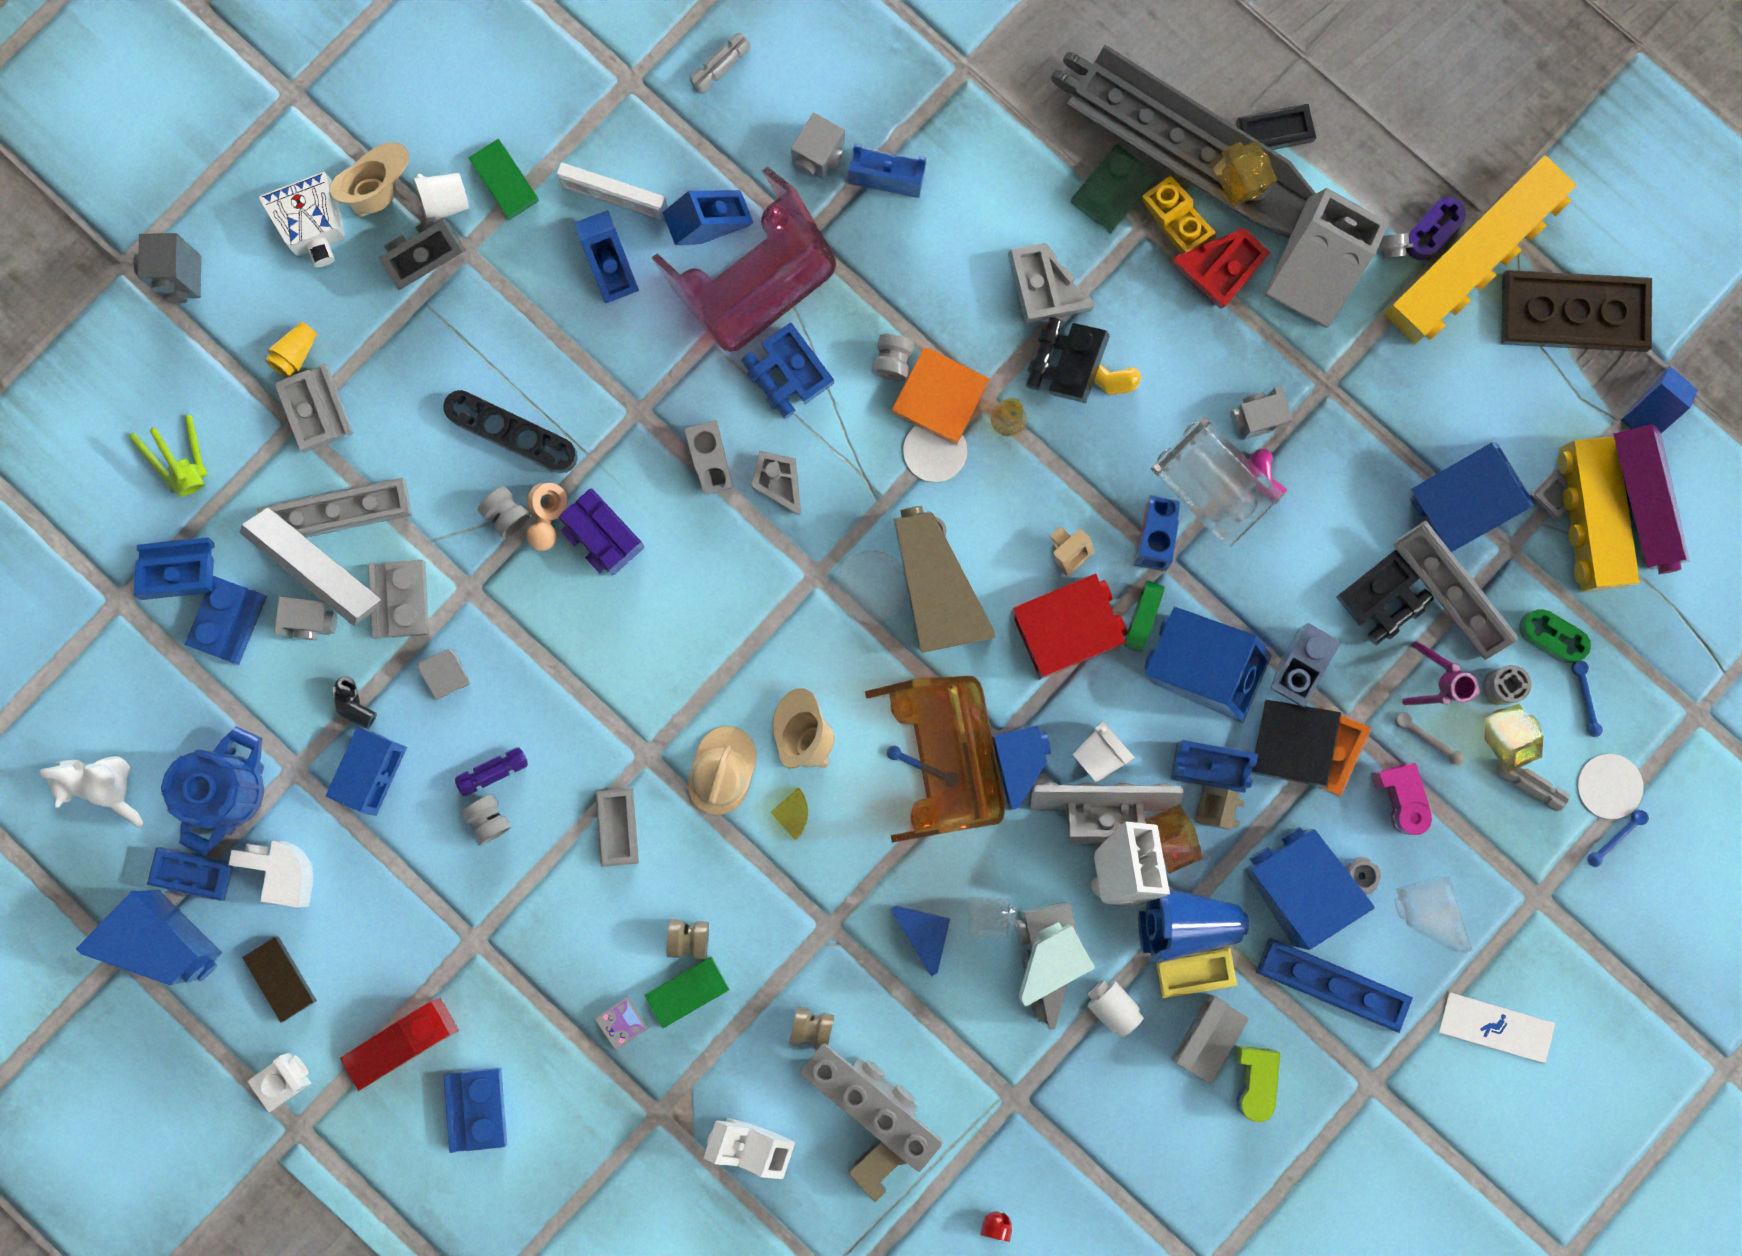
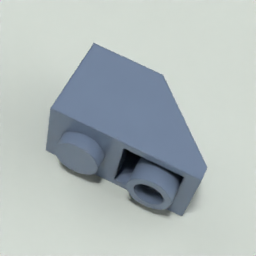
M1310 623L1298 628L1280 660L1270 689L1301 707H1305L1340 646L1341 641Z

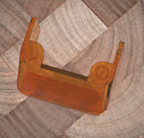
M957 676L914 679L865 691L866 699L890 697L891 712L897 721L902 725H914L927 796L925 799L917 800L912 807L910 819L914 831L890 835L892 843L995 825L1003 820L1005 806L983 688L975 677Z

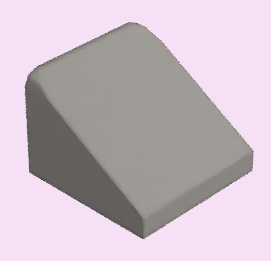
M452 648L417 663L419 671L436 700L471 684L456 650Z

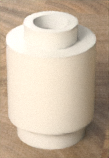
M1102 980L1088 993V996L1091 998L1087 1005L1088 1008L1112 1034L1117 1033L1121 1038H1124L1144 1019L1139 1013L1140 1007L1115 980L1109 984Z

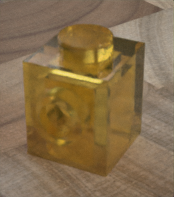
M1258 141L1246 146L1239 142L1228 147L1222 152L1223 158L1213 167L1232 207L1262 195L1278 180L1271 167L1268 155L1263 152Z
M1520 704L1507 709H1498L1485 718L1484 740L1508 772L1542 758L1544 736L1539 722L1532 714L1527 715Z

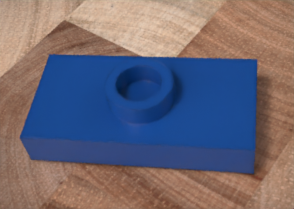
M156 847L147 885L222 901L226 897L233 866L229 865L227 861Z

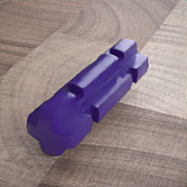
M516 747L505 752L506 757L504 758L499 755L474 767V772L471 774L469 771H466L456 776L455 784L462 796H468L478 791L477 787L480 785L482 788H485L509 776V771L514 770L516 773L526 768L528 761L523 750L520 747Z

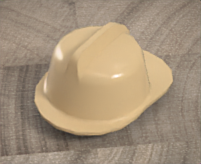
M385 143L367 152L351 167L345 169L334 178L330 185V193L333 199L340 203L349 204L354 213L359 217H364L367 214L376 213L386 208L394 198L395 180L404 172L409 162L407 149L399 143Z
M805 688L794 689L788 692L780 700L774 712L772 722L773 734L781 763L788 769L800 766L826 768L829 765L828 755L834 745V732L831 726L823 719L818 701L812 692Z
M722 726L713 729L702 739L688 782L691 800L702 811L708 814L723 815L735 810L745 798L755 768L757 755L754 742L746 732L737 727Z

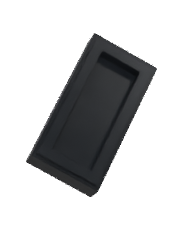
M1309 104L1242 116L1236 120L1237 128L1272 150L1311 143L1317 138Z

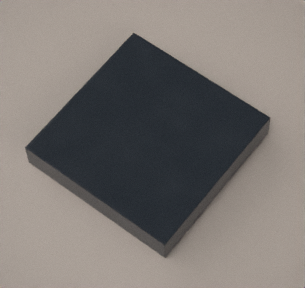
M1265 699L1255 753L1258 754L1257 764L1255 767H1252V774L1328 788L1341 712L1308 706L1301 707L1296 704Z

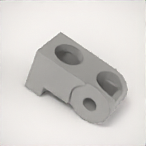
M717 420L685 428L695 471L698 473L704 496L733 488Z

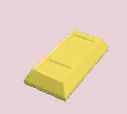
M1230 948L1202 952L1164 963H1156L1162 998L1237 986Z

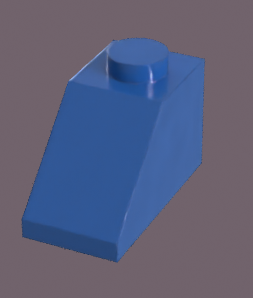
M741 190L688 191L662 212L675 245L703 244L746 228L754 223Z
M606 210L574 222L581 245L605 304L638 292L639 288L609 211Z
M1038 725L994 735L991 738L1009 811L1020 808L1047 763L1045 755L1051 754L1048 736L1046 732H1039Z

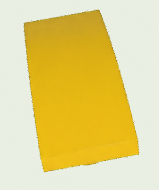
M1171 175L1142 195V200L1147 209L1181 254L1216 239V232L1193 208V199Z

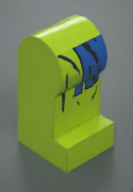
M1236 1045L1234 1061L1245 1064L1243 1088L1238 1093L1236 1099L1237 1108L1249 1120L1265 1122L1271 1118L1276 1108L1281 1053L1274 1049Z

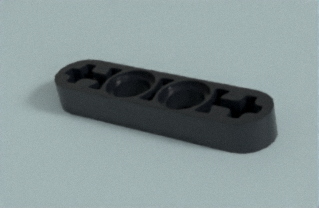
M458 390L450 393L444 400V413L452 423L538 465L561 474L572 470L577 463V451L570 441L469 392ZM464 400H467L466 405L472 411L478 413L477 419L475 420L466 413H461L459 417H456L457 412L453 409L455 403L462 404ZM491 415H500L504 419V426L498 433L491 434L485 430V421ZM526 430L535 432L537 442L534 447L521 449L517 444L520 433ZM545 439H550L546 444L549 448L556 451L566 447L565 452L569 459L567 461L560 460L558 464H554L555 458L543 450ZM542 451V457L540 458L537 455Z

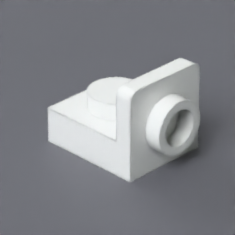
M290 1052L274 1059L271 1065L247 1081L269 1113L311 1084L306 1077L309 1074L306 1065L299 1057H293Z

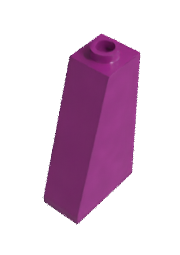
M1653 424L1613 433L1647 568L1651 570L1658 569L1659 575L1682 570L1681 563L1690 562L1662 434Z

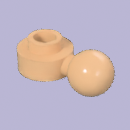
M540 483L530 490L527 497L528 509L537 518L536 523L532 524L527 531V541L533 549L546 551L552 548L556 542L557 534L551 523L552 520L559 518L566 510L567 495L557 484ZM543 495H546L549 499V503L545 508L540 503Z

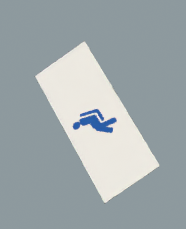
M1449 992L1439 1033L1546 1064L1556 1023Z

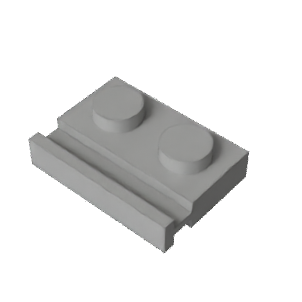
M325 363L321 364L319 368L311 371L306 370L275 382L296 442L303 453L334 442L347 434H354L330 369Z
M424 560L368 564L370 591L381 599L379 607L371 613L372 638L429 635L426 562Z

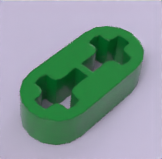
M1146 580L1127 631L1128 634L1125 637L1126 642L1123 646L1139 652L1143 651L1165 586Z
M1537 609L1531 611L1520 620L1519 632L1521 636L1530 644L1561 662H1578L1585 659L1590 652L1591 641L1588 635L1548 610ZM1542 619V627L1552 634L1542 632L1536 635L1533 633L1535 626L1531 624V621ZM1558 638L1562 640L1574 638L1576 640L1574 646L1578 648V652L1575 651L1568 654L1566 652L1568 646L1558 640Z

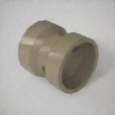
M670 919L667 936V957L680 958L683 954L691 955L694 959L706 960L709 922L696 921L692 925L685 924L683 920Z
M797 1007L789 1044L801 1047L805 1043H809L808 1045L813 1046L816 1051L822 1044L828 1045L835 1015L822 1013L813 1016L809 1009Z

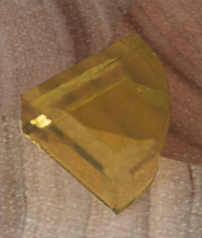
M799 787L771 811L772 815L795 840L803 833L808 821V804Z

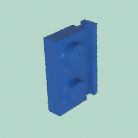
M207 537L137 545L136 550L139 552V558L135 564L133 595L139 600L211 593L214 568L212 548H215V543Z
M213 576L212 592L205 594L184 645L239 665L267 596Z
M493 1068L444 1074L449 1153L506 1147L508 1144L502 1069Z

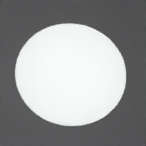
M916 425L910 430L904 441L903 455L908 468L914 475L925 481L942 482L954 477L964 466L967 458V444L963 434L958 444L955 445Z
M1602 754L1591 759L1583 767L1578 780V790L1582 802L1592 813L1606 819H1619L1632 813L1639 805L1643 796V780L1637 767L1627 758L1617 754Z

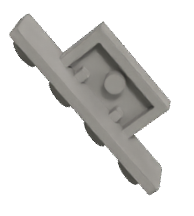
M1048 782L1032 786L1029 806L1031 810H1067L1069 844H1103L1124 822L1145 824L1144 811H1178L1184 792L1182 786H1172L1167 783H1159L1153 786H1134L1130 783H1120L1115 786H1097L1093 783H1081L1075 786L1058 785Z
M824 1043L801 1069L800 1074L916 1171H921L942 1146V1140L914 1117L917 1105L914 1103L915 1099L911 1093L900 1085L894 1087L883 1078L885 1076L884 1072L875 1063L869 1060L864 1062L858 1057L851 1065Z

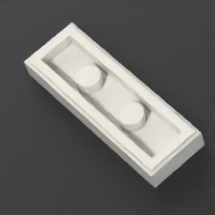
M561 162L557 176L563 188L659 220H665L662 213L668 208L665 196Z

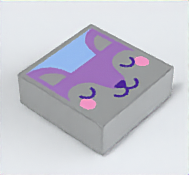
M628 996L595 1018L615 1050H618L649 1028Z

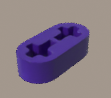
M1451 197L1441 199L1408 234L1409 244L1413 243V247L1406 248V251L1412 258L1416 260L1429 259L1461 226L1466 217V210L1461 201ZM1448 209L1453 212L1451 219L1441 227L1437 221L1442 217L1443 212H1446ZM1430 231L1434 236L1426 246L1420 248L1417 245L1419 238H1422Z

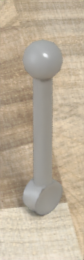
M1403 712L1396 716L1395 722L1398 727H1407L1448 756L1451 764L1458 766L1463 762L1464 756L1461 752L1452 751L1414 724L1408 713Z

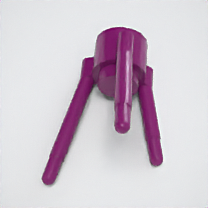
M1417 641L1412 643L1413 648L1443 667L1446 673L1439 679L1440 693L1438 695L1404 698L1402 700L1403 705L1435 703L1448 705L1452 700L1465 703L1473 700L1480 693L1477 679L1472 674L1460 671L1457 663L1446 660Z

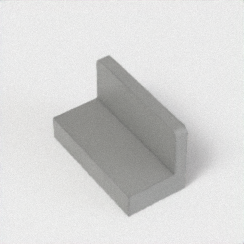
M1209 994L1171 1060L1206 1082L1212 1083L1246 1026L1248 1017L1233 1009L1229 1004L1216 996Z

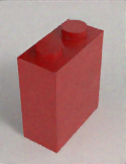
M1096 573L1018 605L1011 610L1010 613L1039 680L1118 648L1126 642L1124 638L1128 634L1126 625L1120 614L1114 615L1109 601L1113 600L1109 586L1105 580L1099 581Z

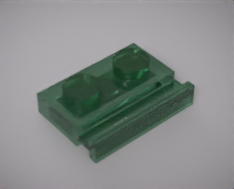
M1116 144L1074 194L1070 203L1098 225L1100 223L1107 229L1108 233L1112 234L1140 201L1142 195L1155 183L1158 175L1152 174L1145 168L1144 164L1120 145Z

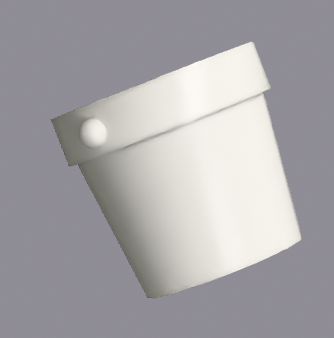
M459 173L426 178L422 174H418L417 178L414 179L416 192L426 221L435 216L439 222L443 218L469 209L467 196Z
M1104 721L1095 727L1096 730L1072 754L1096 783L1123 765L1127 766L1135 759Z

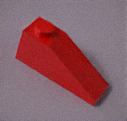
M435 999L340 1057V1060L357 1090L360 1091L457 1033L459 1029L442 999Z

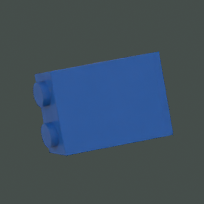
M1497 441L1489 443L1413 487L1411 491L1415 496L1410 498L1418 515L1421 518L1427 515L1434 527L1432 529L1451 552L1535 505Z
M1174 606L1170 616H1166L1162 621L1159 631L1161 638L1156 649L1151 650L1146 658V672L1144 675L1159 687L1243 723L1272 657L1271 653L1257 635Z
M1301 827L1290 831L1281 838L1284 843L1273 851L1267 847L1249 858L1252 864L1244 869L1293 947L1311 950L1375 909L1372 902L1315 829L1303 831Z
M160 890L131 891L76 948L84 956L167 985L188 984L197 979L199 981L204 980L215 970L217 964L214 961L223 953Z

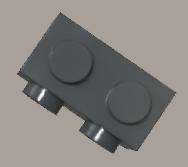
M434 216L415 227L419 233L406 241L402 235L384 246L387 253L380 256L379 260L398 290L408 286L466 251L447 218L438 222Z
M177 233L139 234L138 254H135L133 260L134 271L138 278L148 285L152 291L163 297L166 302L180 304L188 302V298H201V255Z

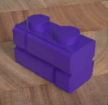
M592 488L588 489L559 516V519L565 525L560 530L574 547L580 542L590 552L585 558L599 574L606 569L611 576L615 575L645 547L641 540Z

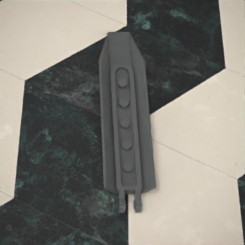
M1104 45L1093 64L1071 51L1066 53L1063 58L1064 64L1077 74L1085 76L1082 82L1059 70H1056L1051 76V80L1055 85L1067 93L1074 94L1066 104L1067 106L1251 222L1288 238L1291 237L1307 199L1316 193L1290 160L1107 45Z

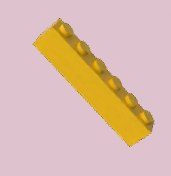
M1544 155L1388 309L1384 316L1414 345L1424 336L1429 341L1433 339L1446 326L1441 320L1449 312L1456 316L1471 301L1467 294L1474 287L1481 291L1496 276L1492 269L1499 262L1506 266L1521 252L1517 244L1524 237L1529 241L1534 239L1547 226L1542 220L1550 212L1556 217L1572 201L1567 195L1577 184Z

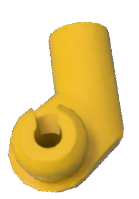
M1100 364L1094 383L1109 395L1131 393L1137 389L1141 382V374L1133 367H1128L1126 370L1109 372Z

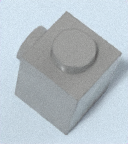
M813 112L791 147L792 161L795 162L794 166L808 176L816 174L821 178L825 177L829 169L834 171L844 154V151L841 149L845 144V130Z

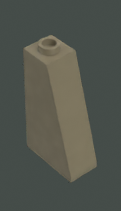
M922 506L900 510L901 517L893 518L921 653L996 638L994 629L933 512H923Z

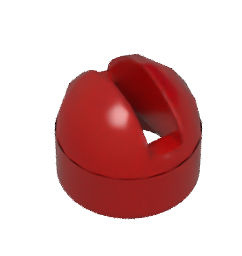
M998 1211L990 1212L984 1218L980 1235L1010 1242L1012 1235L1010 1217Z

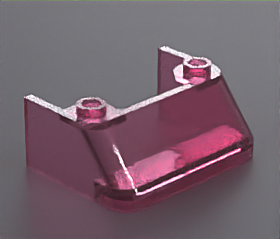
M766 167L762 172L778 199L771 203L762 214L761 225L768 238L712 281L703 270L697 268L689 269L680 275L658 253L652 257L682 303L711 338L723 350L729 352L737 351L744 347L833 275L836 268V258L798 192L769 167Z

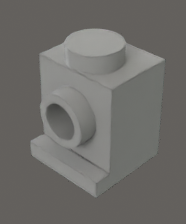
M1282 385L1274 387L1267 397H1265L1263 392L1250 395L1243 399L1244 404L1230 411L1233 427L1236 431H1241L1243 440L1286 428L1293 420Z
M279 597L274 634L292 639L293 631H295V638L317 640L318 634L330 635L335 633L337 613L333 612V609L325 602Z

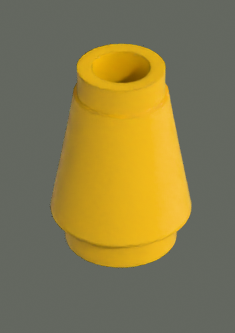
M299 322L296 327L292 328L267 350L269 355L265 359L266 363L286 378L291 377L293 373H299L314 340L318 336L317 333L305 323Z

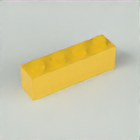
M1614 437L1574 440L1560 447L1557 464L1560 473L1566 478L1568 488L1563 492V504L1569 512L1571 526L1568 530V538L1570 544L1574 547L1576 558L1574 577L1580 585V592L1622 589L1640 583L1624 476Z

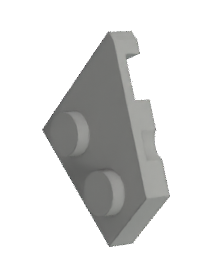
M1046 243L1011 249L1008 253L1025 323L1050 319V317L1057 318L1089 312L1095 307L1094 301L1090 296L1086 298L1073 283L1075 278L1067 268L1058 263L1057 256Z

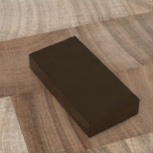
M279 936L272 938L242 957L281 1023L317 1002Z

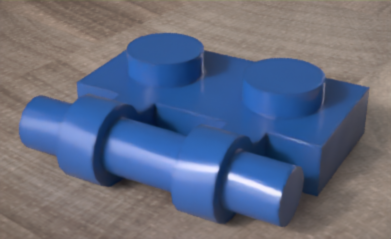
M791 322L761 343L762 348L768 354L762 361H759L753 352L748 353L741 359V362L748 370L747 376L753 383L759 384L768 397L766 399L767 403L773 410L777 409L784 419L790 417L796 411L788 400L791 396L797 393L803 403L807 404L834 384L832 376ZM776 367L788 381L780 388L769 375Z

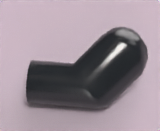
M345 676L336 680L333 686V698L337 713L369 729L374 723L377 713L360 705L356 683L352 678Z

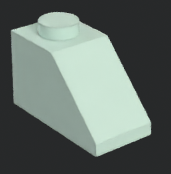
M1057 922L1039 932L1041 939L1033 944L1018 996L1025 1007L1095 969L1072 925L1067 924L1062 927L1060 922Z

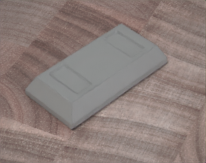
M633 788L595 791L601 867L638 864Z

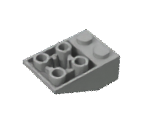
M1328 188L1310 196L1305 203L1264 295L1328 328L1374 257L1389 222Z
M1061 902L1019 911L1020 920H1015L1014 924L1018 942L1022 945L1026 944L1028 957L1022 958L1024 972H1026L1033 944L1041 939L1040 931L1054 923L1060 922L1062 927L1067 924L1072 925L1077 934L1071 904ZM1067 984L1031 1003L1034 1018L1038 1022H1042L1049 1030L1056 1028Z

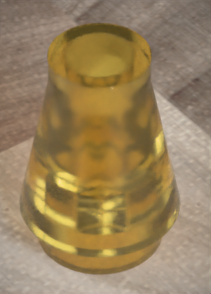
M1009 398L994 407L991 413V424L997 433L1011 437L1018 435L1024 430L1027 424V414L1019 400ZM1005 410L1014 411L1017 415L1013 417L1008 416Z

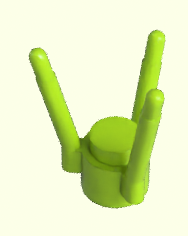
M190 414L185 416V422L194 464H190L188 459L176 462L156 428H151L150 433L169 465L167 470L135 433L129 435V438L166 482L170 492H175L177 497H185L202 489L205 486L202 478L209 475L202 462L193 418Z

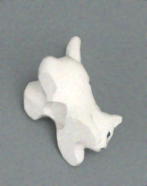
M111 756L97 760L95 764L85 765L79 760H64L57 762L55 767L39 771L42 778L48 779L47 785L51 788L52 796L55 798L54 806L56 808L60 807L63 802H70L72 797L77 796L92 804L110 807L135 827L141 828L143 826V820L139 813L124 801L128 789L127 777L131 771L130 765L125 759L119 756Z

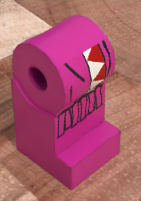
M1405 763L1371 773L1375 788L1387 789L1393 808L1391 823L1398 832L1408 835H1420L1426 832L1431 826L1432 814L1416 763Z

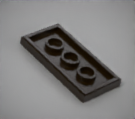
M1506 270L1502 274L1501 344L1648 352L1652 349V278Z

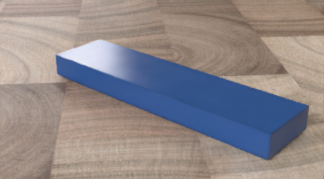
M1273 938L1268 939L1255 972L1398 1033L1401 1031L1413 999L1409 995Z

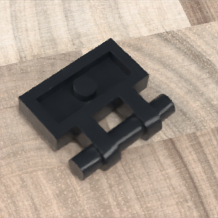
M1050 317L1046 329L1041 330L1038 339L1041 344L1036 358L1030 361L1027 369L1030 375L1026 386L1033 390H1040L1043 379L1052 380L1049 392L1053 396L1086 403L1110 335L1107 330L1072 323L1068 336L1061 335L1060 332L1064 322L1061 319ZM1054 348L1063 350L1057 366L1049 365Z
M1397 550L1392 551L1336 596L1359 626L1370 618L1375 621L1377 627L1369 632L1367 637L1376 646L1386 638L1392 639L1396 636L1403 624L1411 618L1417 619L1425 612V607L1434 600L1433 595L1427 589H1423L1416 596L1409 587L1420 578ZM1397 597L1401 601L1402 607L1389 616L1383 608Z

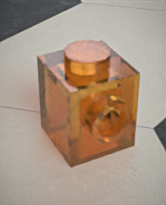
M1180 804L1145 819L1146 824L1158 826L1164 865L1169 874L1204 859L1196 829Z

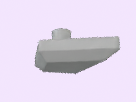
M759 451L751 487L786 509L800 515L801 507L796 459Z

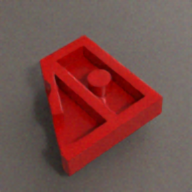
M1243 228L1179 254L1169 262L1216 306L1222 309L1226 307L1271 252L1249 231Z

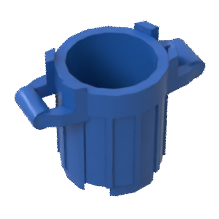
M235 726L219 742L213 752L195 750V752L178 757L164 773L161 793L169 814L181 821L179 844L206 856L222 841L225 835H232L236 827L243 825L254 817L261 807L264 796V785L261 775L264 765L260 762L262 737ZM233 742L252 750L248 759L234 755L236 749L231 748ZM201 826V828H214L210 839L207 840L190 832L192 827Z

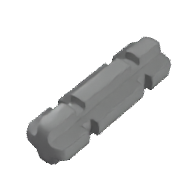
M739 32L735 33L728 40V46H721L703 63V69L698 68L690 75V82L700 93L706 92L713 85V79L717 81L737 63V57L742 58L750 50V43L744 35Z
M1505 758L1497 769L1498 776L1508 782L1514 781V786L1538 801L1544 800V804L1554 811H1561L1568 803L1570 796L1567 792L1559 787L1553 788L1551 782L1530 769H1522V764L1514 759Z

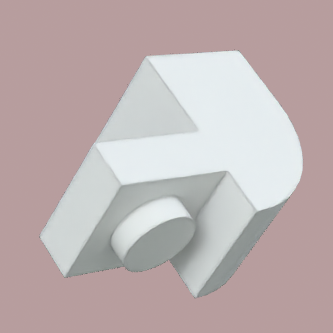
M272 841L269 854V847L255 844H246L245 850H231L229 865L266 871L260 902L297 908L309 907L313 886V869L307 855L299 847L285 841Z
M727 1118L726 1122H715L714 1128L708 1137V1146L703 1159L714 1164L738 1166L759 1177L783 1179L795 1141L756 1125Z

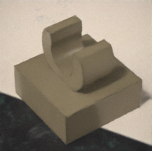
M1204 786L1195 822L1206 826L1231 830V827H1238L1240 824L1239 821L1233 819L1236 806L1244 807V802L1239 799L1238 792Z

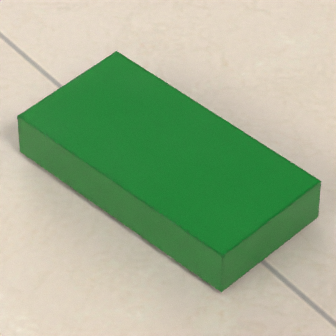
M499 138L468 157L508 220L539 202L537 195Z
M711 956L644 996L661 1027L665 1028L726 993L730 988Z

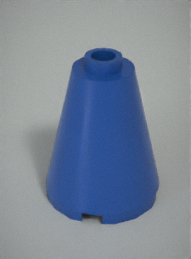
M1169 889L1170 894L1165 897L1148 901L1146 911H1139L1138 915L1141 948L1143 953H1151L1152 957L1148 959L1150 963H1164L1237 944L1242 941L1244 935H1247L1249 931L1248 915L1243 912L1239 905Z

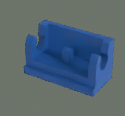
M854 144L853 159L850 161L848 170L849 184L917 198L920 197L927 163L926 157L919 156V159L862 149L861 144Z
M356 727L325 797L359 812L377 816L407 747L374 732Z
M1182 740L1176 743L1170 779L1245 793L1246 789L1252 786L1253 780L1250 779L1252 767H1255L1257 764L1258 754Z

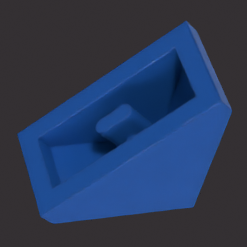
M1669 366L1625 414L1621 421L1630 429L1653 424L1662 434L1690 409L1698 389Z
M898 905L891 909L892 913L931 976L938 973L950 918Z

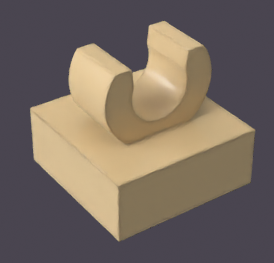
M1060 526L1050 535V538L1054 541L1052 545L1056 549L1053 552L1056 564L1067 577L1095 553L1091 538L1081 528L1070 536Z

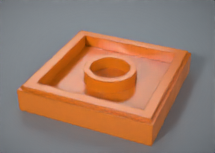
M924 346L891 413L957 445L990 378Z

